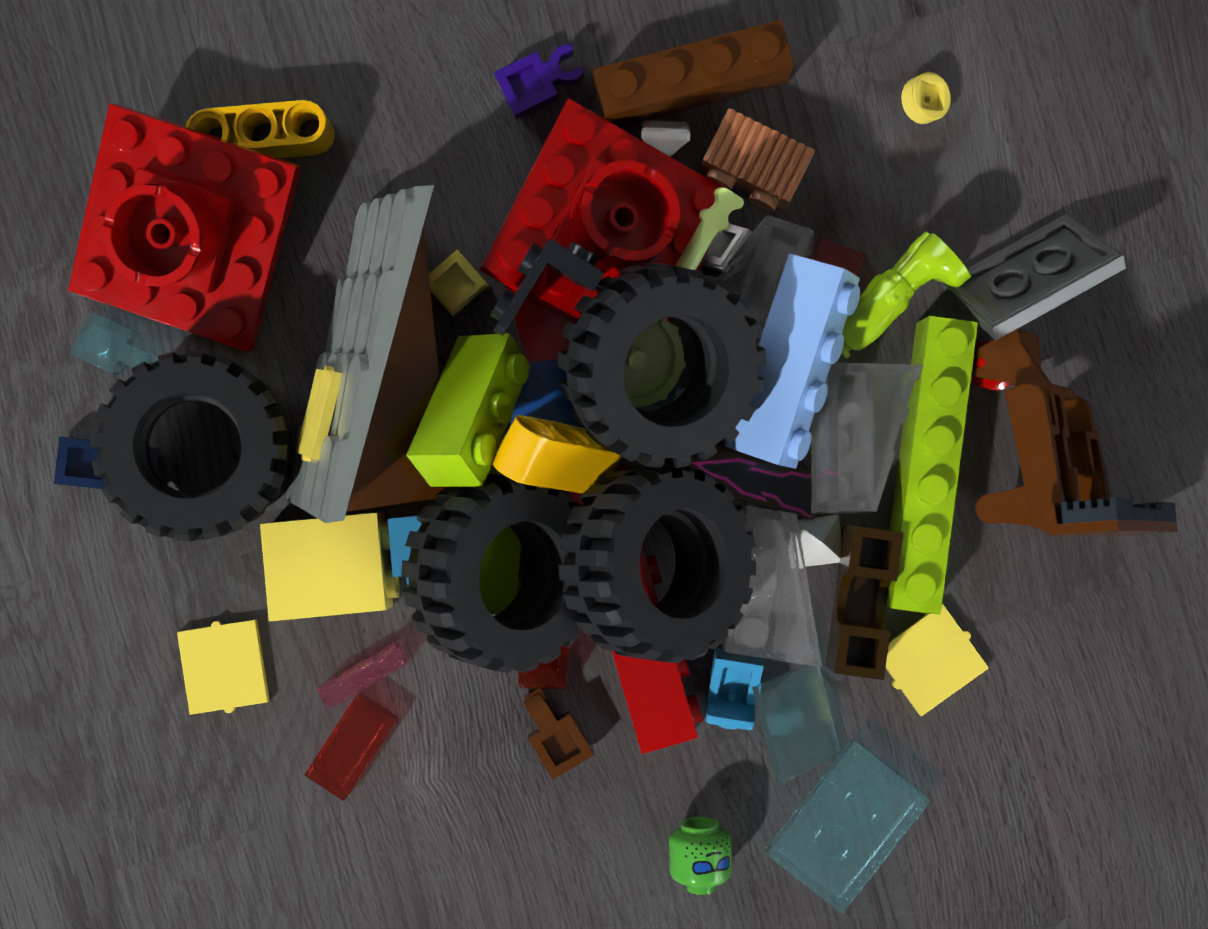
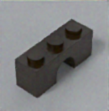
M844 524L825 664L835 674L884 680L890 630L885 625V606L890 584L892 581H897L904 532Z

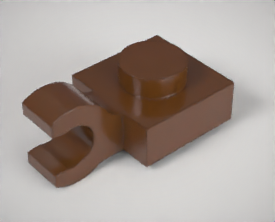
M541 687L524 696L525 701L523 703L538 726L537 730L528 734V740L552 780L594 756L593 748L570 710L557 717Z

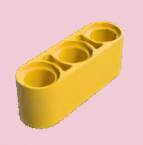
M307 100L206 108L196 111L186 123V127L206 134L214 128H223L221 139L277 158L322 154L332 146L335 139L334 126L319 105ZM310 119L319 120V128L315 134L309 137L299 136L300 127L304 122ZM264 123L271 124V132L267 138L258 142L252 140L256 127Z
M517 415L500 444L492 465L500 473L518 483L584 493L591 485H600L602 477L614 472L622 456L587 433V428Z

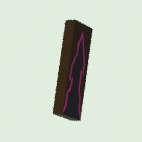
M717 444L715 445L717 453L704 461L691 455L692 462L689 466L693 470H703L712 475L716 480V484H724L733 494L734 499L814 519L825 473L797 466L795 469L776 465Z

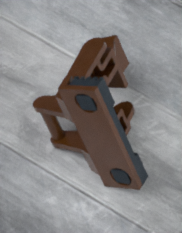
M1016 329L998 340H985L975 345L971 383L988 390L1004 389L1005 399H1008L1007 407L1024 486L1000 493L986 494L979 498L976 503V514L981 521L991 524L1007 523L1033 526L1047 532L1049 536H1127L1178 532L1175 503L1156 502L1132 505V499L1110 498L1099 431L1095 430L1091 405L1086 399L1075 395L1074 389L1055 385L1049 381L1041 367L1038 335ZM1009 385H1013V386H1014V388H1007V387H1008Z

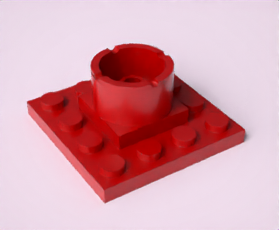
M568 98L479 271L517 290L525 277L517 269L532 244L536 243L543 247L548 239H552L564 248H567L569 243L573 241L596 255L599 260L594 267L604 272L601 280L606 276L619 278L621 269L633 265L647 267L649 263H663L675 266L702 221L699 218L700 211L713 206L715 202L714 191L722 186ZM709 248L697 266L696 271H699ZM545 266L527 297L577 323L581 313L574 307L583 295L594 298L598 292L596 289L594 291H586L553 269ZM668 317L667 321L673 324L676 318Z
M109 103L68 291L246 352L253 350L302 166L120 104Z

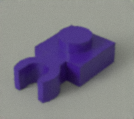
M565 44L556 48L550 60L542 63L536 51L494 72L495 79L516 120L558 100V94L554 86L558 84L573 86L583 80L584 70L582 66L570 72L564 71L560 67L563 60L573 56L571 44Z

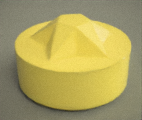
M926 72L911 78L902 90L901 99L904 111L916 123L927 124L942 118L949 110L951 103L950 90L944 79L935 73Z

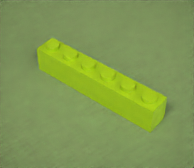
M928 316L916 323L889 529L890 531L904 532L897 581L891 582L886 599V606L891 609L941 615L978 322Z

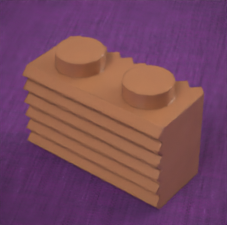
M728 108L702 160L700 169L708 173L706 178L730 191L735 186L751 194L749 201L761 209L774 212L776 207L785 211L815 150L811 147H806L803 143H798L795 139L780 134L777 130H772L768 126L754 121L750 117H745L742 113H737L735 110Z

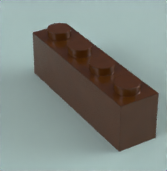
M780 19L593 69V88L601 117L620 128L644 120L786 84L794 68V63L783 22Z

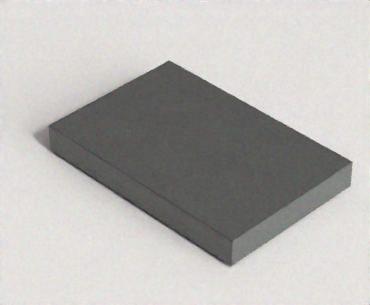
M1065 214L967 268L971 278L961 286L952 287L945 283L942 284L946 296L971 319L978 322V325L993 339L998 340L1126 269L1123 254L1072 217Z

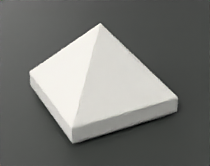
M644 120L641 123V138L645 143L671 157L690 141L689 124L680 121Z
M729 224L726 230L717 232L702 265L724 273H729L743 265L753 233L747 228Z
M838 514L814 517L813 520L808 518L791 520L797 568L839 563L842 538Z

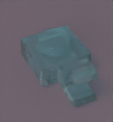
M89 311L70 352V355L119 376L125 364L133 368L143 361L148 364L158 361V356L133 346L139 332L92 311Z

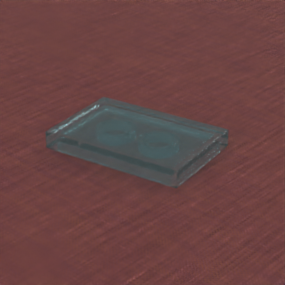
M852 738L768 845L765 852L767 856L843 914L931 800Z

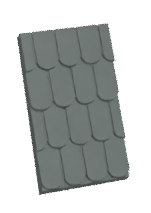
M434 185L401 189L398 193L387 194L384 198H375L372 202L361 204L356 215L345 278H338L326 350L320 354L315 368L316 372V369L324 370L325 365L334 367L335 372L342 373L329 433L323 441L319 460L311 459L308 462L302 460V455L296 452L302 426H298L285 498L324 523L343 521L348 511L435 499L436 494L445 488L430 487L406 456L440 379L423 226Z

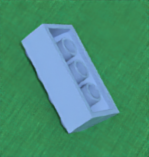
M793 254L788 255L758 345L766 350V364L758 368V376L765 379L762 394L754 393L750 406L755 407L756 410L749 422L741 419L735 427L739 431V435L729 445L725 444V447L776 465L795 469L798 461L804 459L811 444L809 429L814 414L821 410L827 397L828 387L825 381L831 364H835L838 361L843 350L844 337L841 334L847 316L854 313L860 299L859 277L841 267Z

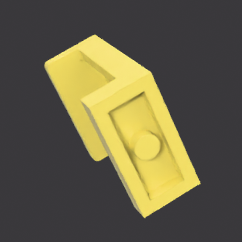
M384 512L345 516L343 521L324 523L317 518L260 524L269 621L383 611L393 607V598L399 597V577H393L392 569H390L389 531L388 521L385 522Z

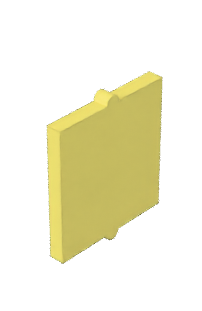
M325 365L324 370L316 369L296 448V452L302 455V460L310 462L311 459L319 460L323 441L329 433L342 373L335 372L334 367Z
M943 604L941 615L926 613L889 640L886 670L893 678L892 686L896 689H901L921 717L989 669L969 641L971 634L968 631L961 630Z
M257 619L223 624L218 620L214 621L210 627L177 632L190 715L223 709L226 713H231L236 707L270 701Z

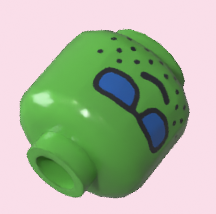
M709 817L686 818L681 821L680 827L671 832L669 836V872L676 882L687 886L688 892L697 895L713 893L717 885L723 884L730 878L732 873V838L725 828L719 826L718 820Z

